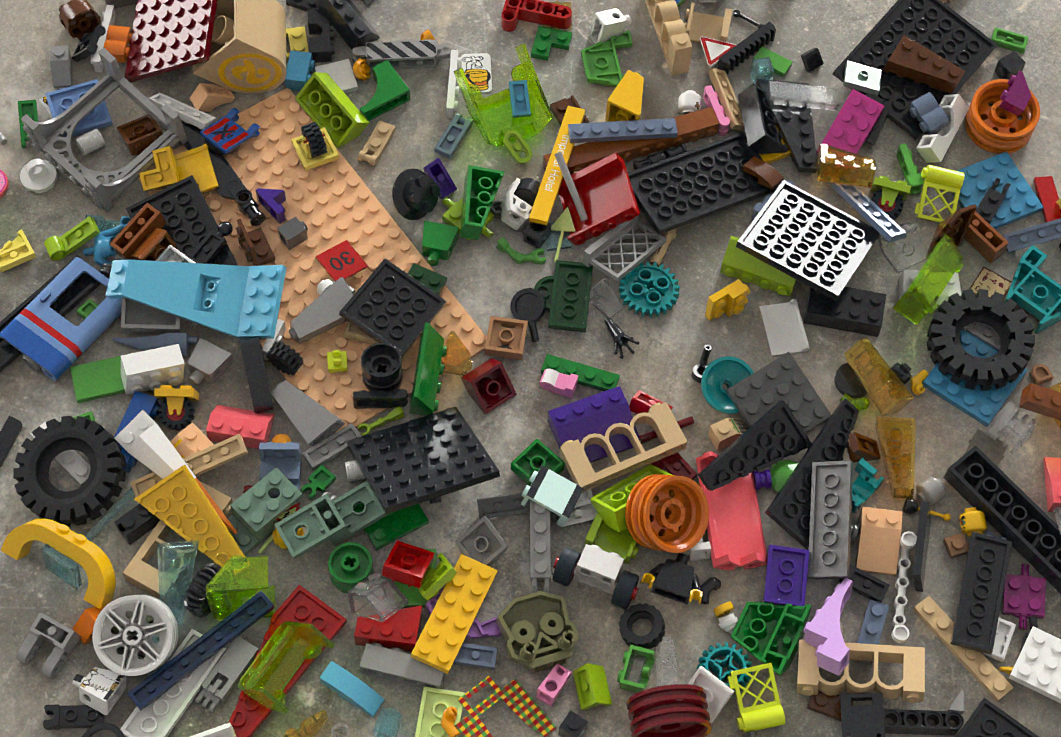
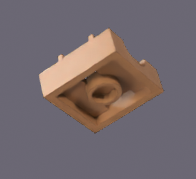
M490 316L485 355L522 360L528 321ZM501 344L509 345L508 349L501 348Z

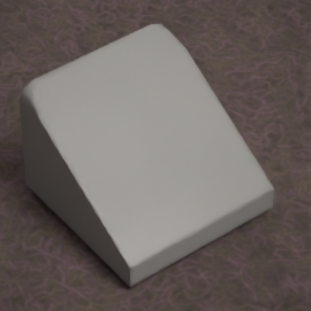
M960 691L947 711L963 714L965 705L964 691Z

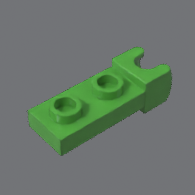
M900 144L896 156L905 182L911 186L909 195L919 194L922 192L920 186H923V178H921V173H918V168L913 163L912 152L908 150L907 144Z

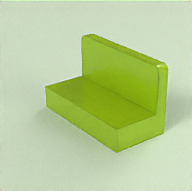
M587 663L573 670L581 710L587 711L597 705H612L603 666Z

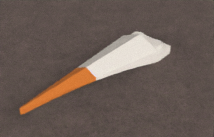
M142 410L114 439L128 453L162 479L181 466L186 465L225 526L234 534H238L237 530L188 467L159 425Z

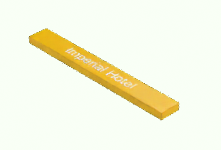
M567 107L529 216V222L543 225L548 224L563 180L562 172L554 154L561 152L566 165H568L575 143H570L568 124L582 123L585 109Z

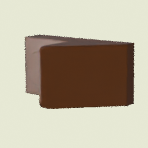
M856 432L848 435L850 443L847 449L849 458L853 463L859 462L862 458L865 461L880 459L877 441Z

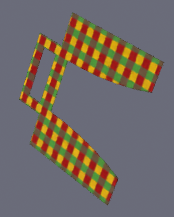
M489 675L458 699L460 704L469 713V715L455 725L463 737H492L478 716L501 698L527 725L543 737H546L557 728L516 678L500 689ZM489 684L495 692L472 709L466 701Z

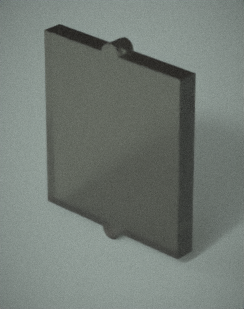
M977 429L973 439L968 442L969 446L965 454L974 446H977L998 466L1000 460L1004 459L1003 454L1008 444Z

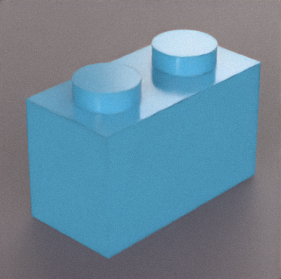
M290 51L286 78L284 80L285 88L300 91L312 76L311 71L315 69V60H312V53Z

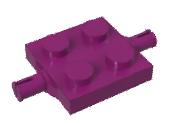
M1025 563L1021 564L1020 575L1006 574L1003 591L1002 614L1013 615L1019 618L1018 629L1022 630V627L1023 630H1027V619L1030 616L1044 619L1046 578L1030 576V565L1026 564L1025 567Z

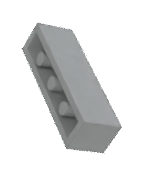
M366 643L359 666L360 673L419 688L431 687L441 689L446 674L411 658V654L404 653L399 648L388 649L378 643Z

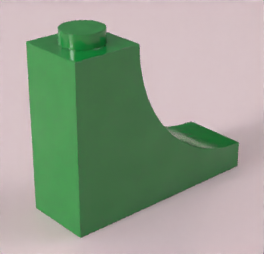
M388 60L378 63L372 68L373 79L377 84V89L372 99L360 108V112L368 121L410 101V89Z

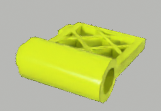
M927 165L926 168L923 167L921 172V178H923L924 183L920 203L916 202L914 214H917L916 218L941 223L945 219H942L940 216V211L947 208L950 216L956 212L960 189L964 181V173ZM927 187L933 188L938 196L930 200L926 194ZM946 192L955 193L953 201L948 204L943 194ZM940 197L945 206L937 211L932 201ZM927 204L934 211L930 216L922 214L923 207Z
M772 663L731 671V676H728L730 688L735 691L739 709V718H736L738 729L742 730L743 733H750L751 731L785 725V715L780 704ZM767 668L769 677L763 683L756 676L761 669ZM745 673L751 677L745 688L738 684L737 675ZM753 680L763 685L757 696L748 690ZM766 688L773 692L774 701L765 702L760 698ZM747 692L755 700L751 706L743 707L742 698Z

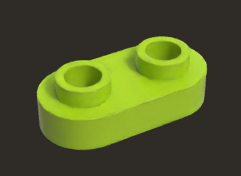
M515 130L506 132L503 137V143L515 161L520 164L529 162L532 157V151L520 133ZM509 138H515V143H510ZM524 152L526 154L525 158H521L519 153Z

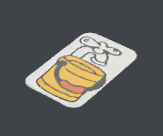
M487 53L463 54L461 56L462 90L466 93L490 92L492 90L490 55Z

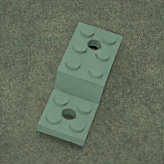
M277 467L230 505L233 515L228 520L237 530L238 534H234L230 530L229 532L245 556L272 535L274 530L273 522L303 497V494ZM272 491H278L280 493V495L277 498L269 497V494Z
M365 481L331 501L328 494H325L274 525L295 560L329 539L336 546L387 516L368 482ZM363 504L365 507L362 512L357 513L354 511L356 505ZM301 527L307 528L304 536L297 535V531Z

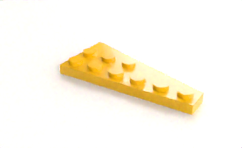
M186 465L181 466L134 499L216 564L225 568L233 577H236L251 566Z

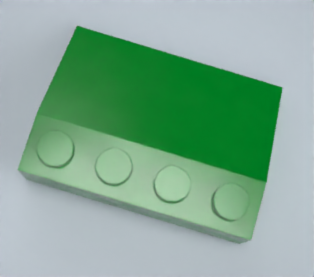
M425 323L419 343L409 414L421 416L433 414L434 411L437 412L439 400L435 399L436 393H440L442 382H438L439 375H443L444 364H441V359L445 357L447 346H444V338L429 323Z

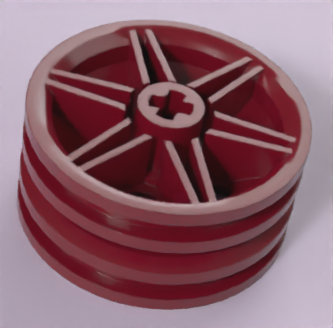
M689 684L658 686L632 695L626 702L627 709L629 710L628 718L631 721V737H705L712 731V726L709 722L710 714L707 711L706 691L700 686Z

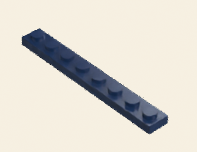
M260 591L127 693L138 709L142 711L275 608L273 603Z

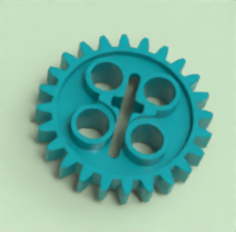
M649 261L646 262V265H643L641 262L639 267L636 266L619 282L620 299H624L623 305L629 304L628 310L635 309V315L638 312H642V317L646 313H648L650 318L652 313L659 317L660 311L666 314L667 309L672 310V306L676 305L679 298L680 286H678L679 280L674 279L675 273L669 274L670 268L664 270V264L657 267V262H654L653 265H650Z

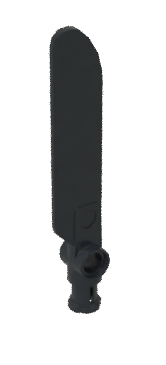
M183 125L188 139L184 144L187 150L205 144V138L200 135L201 129L194 125ZM208 149L219 187L215 188L217 193L223 198L234 200L239 211L249 217L252 226L262 224L266 216L259 211L258 204L253 199L252 193L247 190L225 157Z

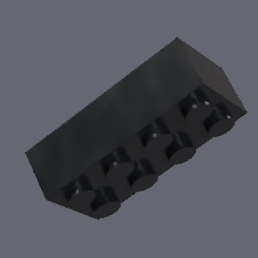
M810 287L803 323L878 337L882 328L886 294L845 287L835 301Z

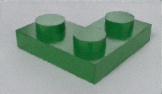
M538 26L531 58L548 61L551 47L569 50L573 32Z

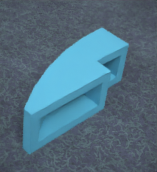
M333 661L329 663L320 676V682L335 691L339 697L374 717L385 701L382 696Z

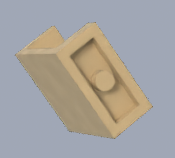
M691 3V7L686 10L685 19L688 22L684 23L690 41L701 43L700 37L703 36L727 42L732 9H726L724 17L694 12L695 3Z

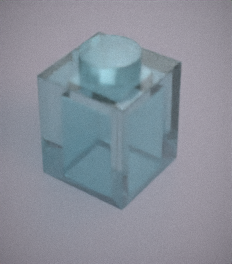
M770 57L752 60L750 74L754 84H756L757 79H773L774 69Z
M382 708L373 730L374 737H396L402 723V714L394 708Z

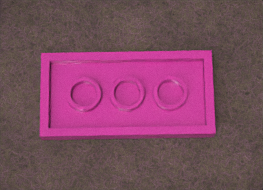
M852 89L816 152L849 170L885 106Z

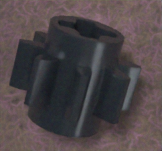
M896 363L888 371L891 376L888 380L894 385L900 384L903 386L911 379L910 371L912 369L906 363L901 365Z

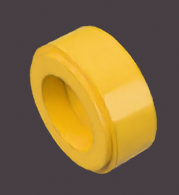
M729 601L719 605L713 611L716 617H721L732 612L734 606Z

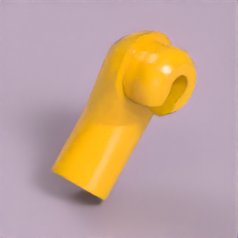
M924 369L911 379V390L916 395L923 394L925 391L922 382L929 373Z

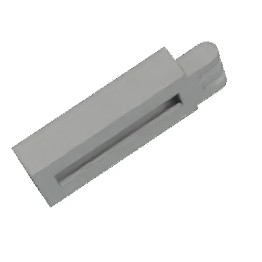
M239 636L235 638L201 684L202 691L197 696L195 702L200 704L206 698L202 707L207 708L212 702L209 711L213 713L221 702H225L252 665L259 649ZM223 676L224 678L226 677L229 680L226 682V684L220 691L218 688L220 685L223 684V682L220 680V678Z

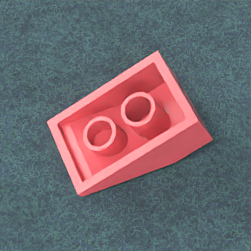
M1044 457L1048 512L1061 513V458Z

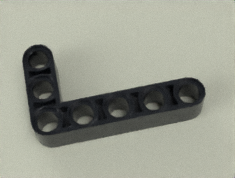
M884 709L885 734L952 736L957 734L964 724L963 716L955 711ZM885 718L892 719L894 721V725L888 724ZM906 719H912L915 725H909ZM927 720H933L936 726L929 725ZM948 720L954 721L957 727H952Z

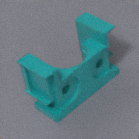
M863 458L856 466L855 471L859 475L852 483L853 513L882 485L884 480L882 476L878 480L874 478L878 469L876 470Z

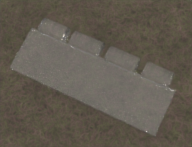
M769 81L770 99H773L774 105L786 106L787 101H789V106L803 108L806 103V108L821 110L823 105V109L829 111H837V108L840 106L839 89Z

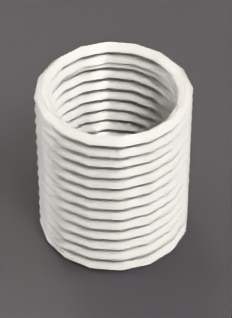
M96 128L75 139L78 148L84 156L105 146V141Z
M355 460L345 462L348 482L366 479Z

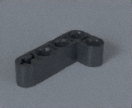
M259 337L242 340L240 345L254 412L259 413L273 410L274 407Z

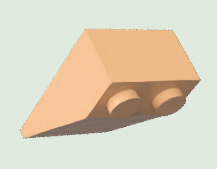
M862 507L858 517V525L860 526L857 535L856 568L864 572L896 576L902 531V511Z

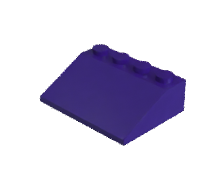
M618 386L549 410L547 422L560 449L562 444L569 440L575 441L578 439L581 444L582 440L589 434L596 433L605 436L607 429L613 424L624 423L630 426L633 417L623 391ZM635 426V427H634V431H635V433H636V435H637V437H638V439H639V441H640V443H641L640 437H639V435H638V432H637V429H636V426ZM615 434L609 438L616 454L633 448L628 437L623 434ZM592 444L584 449L590 463L608 457L603 447Z

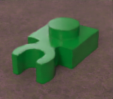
M320 465L308 477L310 484L302 486L301 493L304 494L308 490L312 491L308 497L309 500H313L316 497V492L320 490L323 493L336 480V476L323 465Z

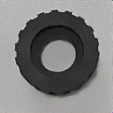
M647 603L631 605L620 617L619 630L624 642L629 647L634 645L651 650V648L658 646V643H661L663 636H665L666 627L660 611L653 605L651 606ZM639 618H646L652 623V630L645 636H638L632 630L633 623Z

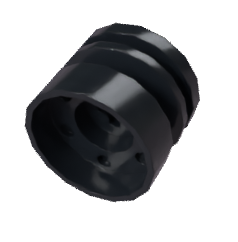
M376 343L364 350L361 356V368L365 387L370 391L386 390L392 392L400 387L403 376L399 350L387 343Z

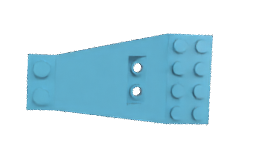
M113 260L106 296L110 299L127 298L238 339L259 337V339H272L275 335L287 268L284 265L237 266L146 260Z

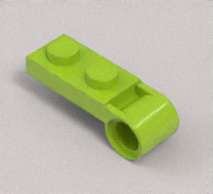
M89 216L61 237L51 236L47 238L44 245L52 261H59L94 238L100 231L94 218Z

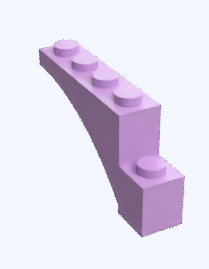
M847 578L841 584H837L831 597L828 596L826 598L824 606L816 611L813 620L807 622L804 628L805 643L817 648L815 656H817V666L838 676L849 663L850 648L846 647L840 629L842 611L852 595L853 581Z

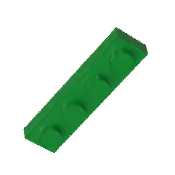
M550 354L546 355L541 369L542 374L545 369H553L566 375H578L579 385L603 392L617 387L620 379L618 374Z

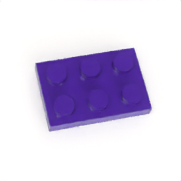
M769 544L763 597L764 603L805 606L809 550Z

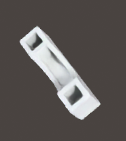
M960 94L944 95L939 106L949 119L948 125L938 130L936 134L923 135L916 148L926 163L942 161L969 109Z

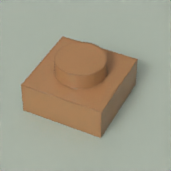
M963 533L944 538L943 543L950 559L967 554L969 546Z

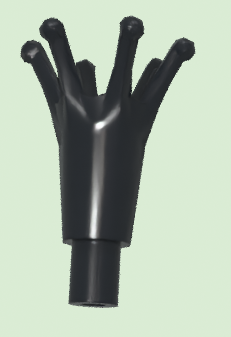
M607 318L604 322L614 341V354L616 355L619 349L620 358L623 359L622 346H626L634 354L635 352L629 346L628 341L637 345L640 342L633 340L634 337L627 336L611 318Z

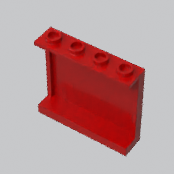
M617 153L571 175L588 216V220L584 222L580 219L565 180H562L558 194L563 210L567 207L569 208L576 232H570L567 239L575 246L584 244L587 240L598 237L603 232L614 229L618 225L640 215L625 162Z

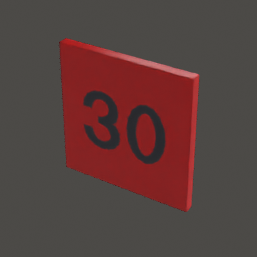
M347 240L315 257L335 282L341 277L345 280L368 268V265Z

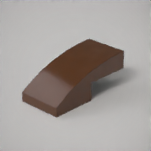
M755 156L743 165L744 172L758 177L759 184L772 190L784 180V177L776 169Z

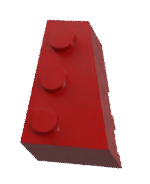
M422 606L357 617L354 634L355 645L366 646V643H378L383 645L384 648H399L403 651L412 652L419 639Z

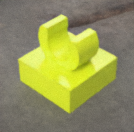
M333 350L332 352H327L329 373L348 371L346 351Z

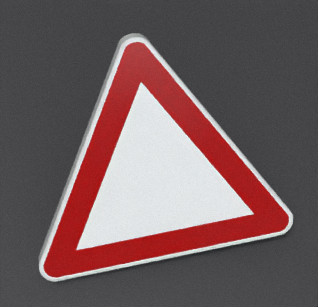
M703 36L700 37L708 67L717 64L719 57L736 46V44Z

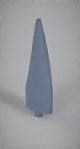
M164 333L146 337L112 338V340L142 351L179 344L182 356L188 357L190 344H197L199 337L191 336L188 333Z

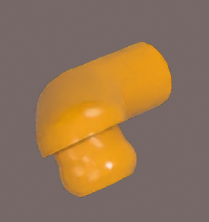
M452 706L443 712L441 726L449 737H457L460 733L454 726L458 711Z

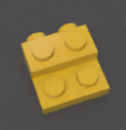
M738 279L709 296L705 312L706 318L709 321L713 318L717 319L724 312L728 317L740 314L744 310V305L748 303L749 287Z

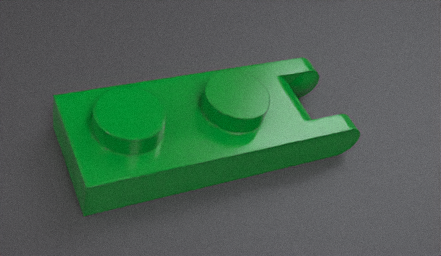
M36 100L18 101L22 148H26L25 141L30 140L27 137L28 134L22 128L24 124L21 118L27 114L33 121L39 122Z

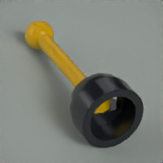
M907 497L903 505V512L914 514L920 511L917 501ZM930 510L931 515L941 517L945 521L951 519L948 513L941 514Z

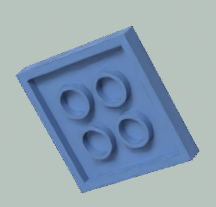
M98 79L45 93L52 117L55 118L67 110L96 85ZM105 100L78 123L72 136L92 131L95 128L100 129L113 125Z

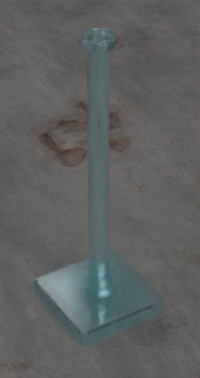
M132 487L85 536L87 540L92 541L134 497L135 494ZM46 543L41 549L45 568L77 590L82 585L78 565L72 559L64 556Z

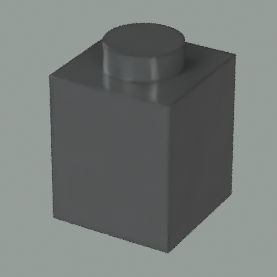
M297 217L277 227L280 240L289 250L308 239V228Z

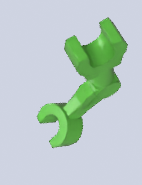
M501 237L497 241L498 245L496 248L501 252L509 254L517 264L532 261L534 264L542 265L546 262V257H538V255H544V249L539 248L531 251V254L523 255L512 249L505 238Z

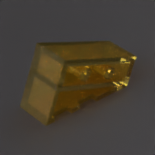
M820 143L817 156V181L872 188L876 171L874 159Z

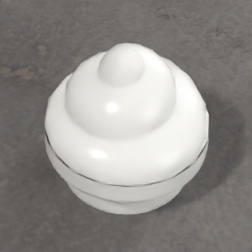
M732 612L718 618L719 628L732 634L738 622L737 616L735 617Z

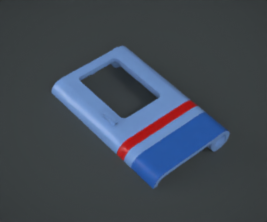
M75 257L0 332V338L6 340L41 366L43 373L52 381H57L121 315L122 298L110 299L106 297L79 326L73 325L50 308V305L82 273H87L106 288L108 287L109 279L79 257Z

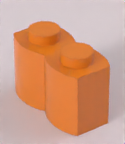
M110 25L108 28L104 48L116 58L117 62L126 63L128 59L130 39L133 35L131 27Z

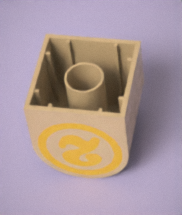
M218 0L209 60L194 64L193 74L228 90L243 94L265 93L280 86L286 78V13L283 6L277 0Z

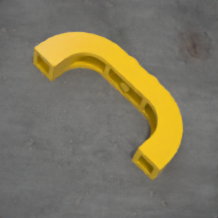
M41 518L31 520L16 527L5 538L1 551L15 560L27 556L34 540H38L76 561L84 568L88 577V588L83 600L99 609L107 606L112 601L116 587L113 566L102 549L87 540L85 536L73 532L66 525Z

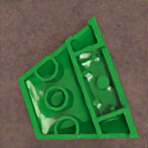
M746 602L731 634V638L762 663H772L773 671L781 676L790 668L799 648V640H802L804 637V628L809 620L812 605L792 606V604L773 605L772 603Z

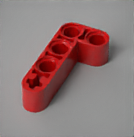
M506 0L501 13V27L504 31L512 32L517 28L519 20L560 29H568L572 25V10L564 5L540 0Z

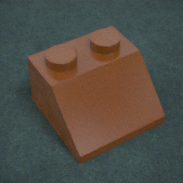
M156 228L147 235L146 240L134 250L131 256L134 260L155 261L169 245L176 249L177 246L166 230Z

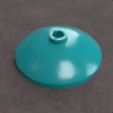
M732 356L720 357L712 361L704 370L701 379V389L707 403L721 413H739L722 385L725 384L727 389L752 375L754 372L751 367L743 360Z

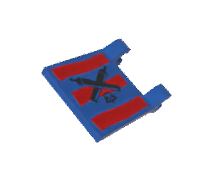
M232 108L226 116L200 131V135L224 154H227L251 137L259 136L260 132L258 129H260V126L254 123L246 131L235 122L239 119L237 114L240 111Z

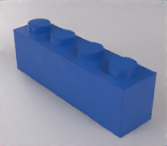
M135 391L114 438L142 410L153 420L155 417H158V408H160L158 399ZM121 446L122 451L120 453L125 456L126 466H122V469L130 473L131 468L135 467L137 459Z

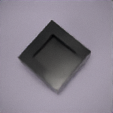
M814 47L801 55L806 71H812L824 64L818 48Z

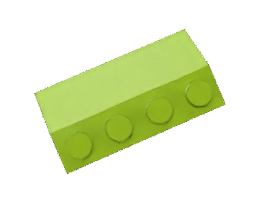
M314 72L295 97V100L311 119L318 124L319 128H326L337 149L360 136L369 124L368 120L328 73Z
M731 236L722 261L720 273L727 277L740 279L745 283L755 284L762 289H769L780 295L791 297L797 280L737 248L736 244L740 238Z
M649 464L590 498V501L603 518L605 524L620 532L627 528L625 508L633 487L641 479L649 475L672 474Z

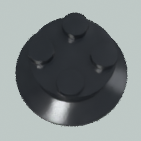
M413 168L406 169L398 175L392 190V198L396 210L402 217L408 220H419L428 212H432L440 194V187L436 185L431 177L421 170Z

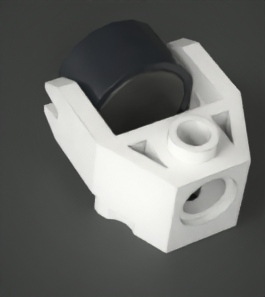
M516 178L500 205L502 209L501 221L515 230H519L524 225L530 223L529 216L540 187L538 181L532 178H523L521 180Z

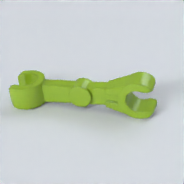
M396 407L387 416L381 417L369 425L366 423L360 424L358 431L367 429L361 436L371 434V430L384 426L389 421L402 419L404 411L401 407Z

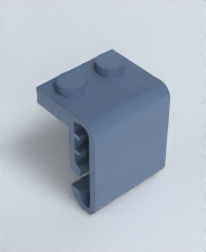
M260 443L261 463L259 481L277 467L300 491L302 467L300 443ZM272 491L269 494V497L277 498L280 495V493L278 491Z

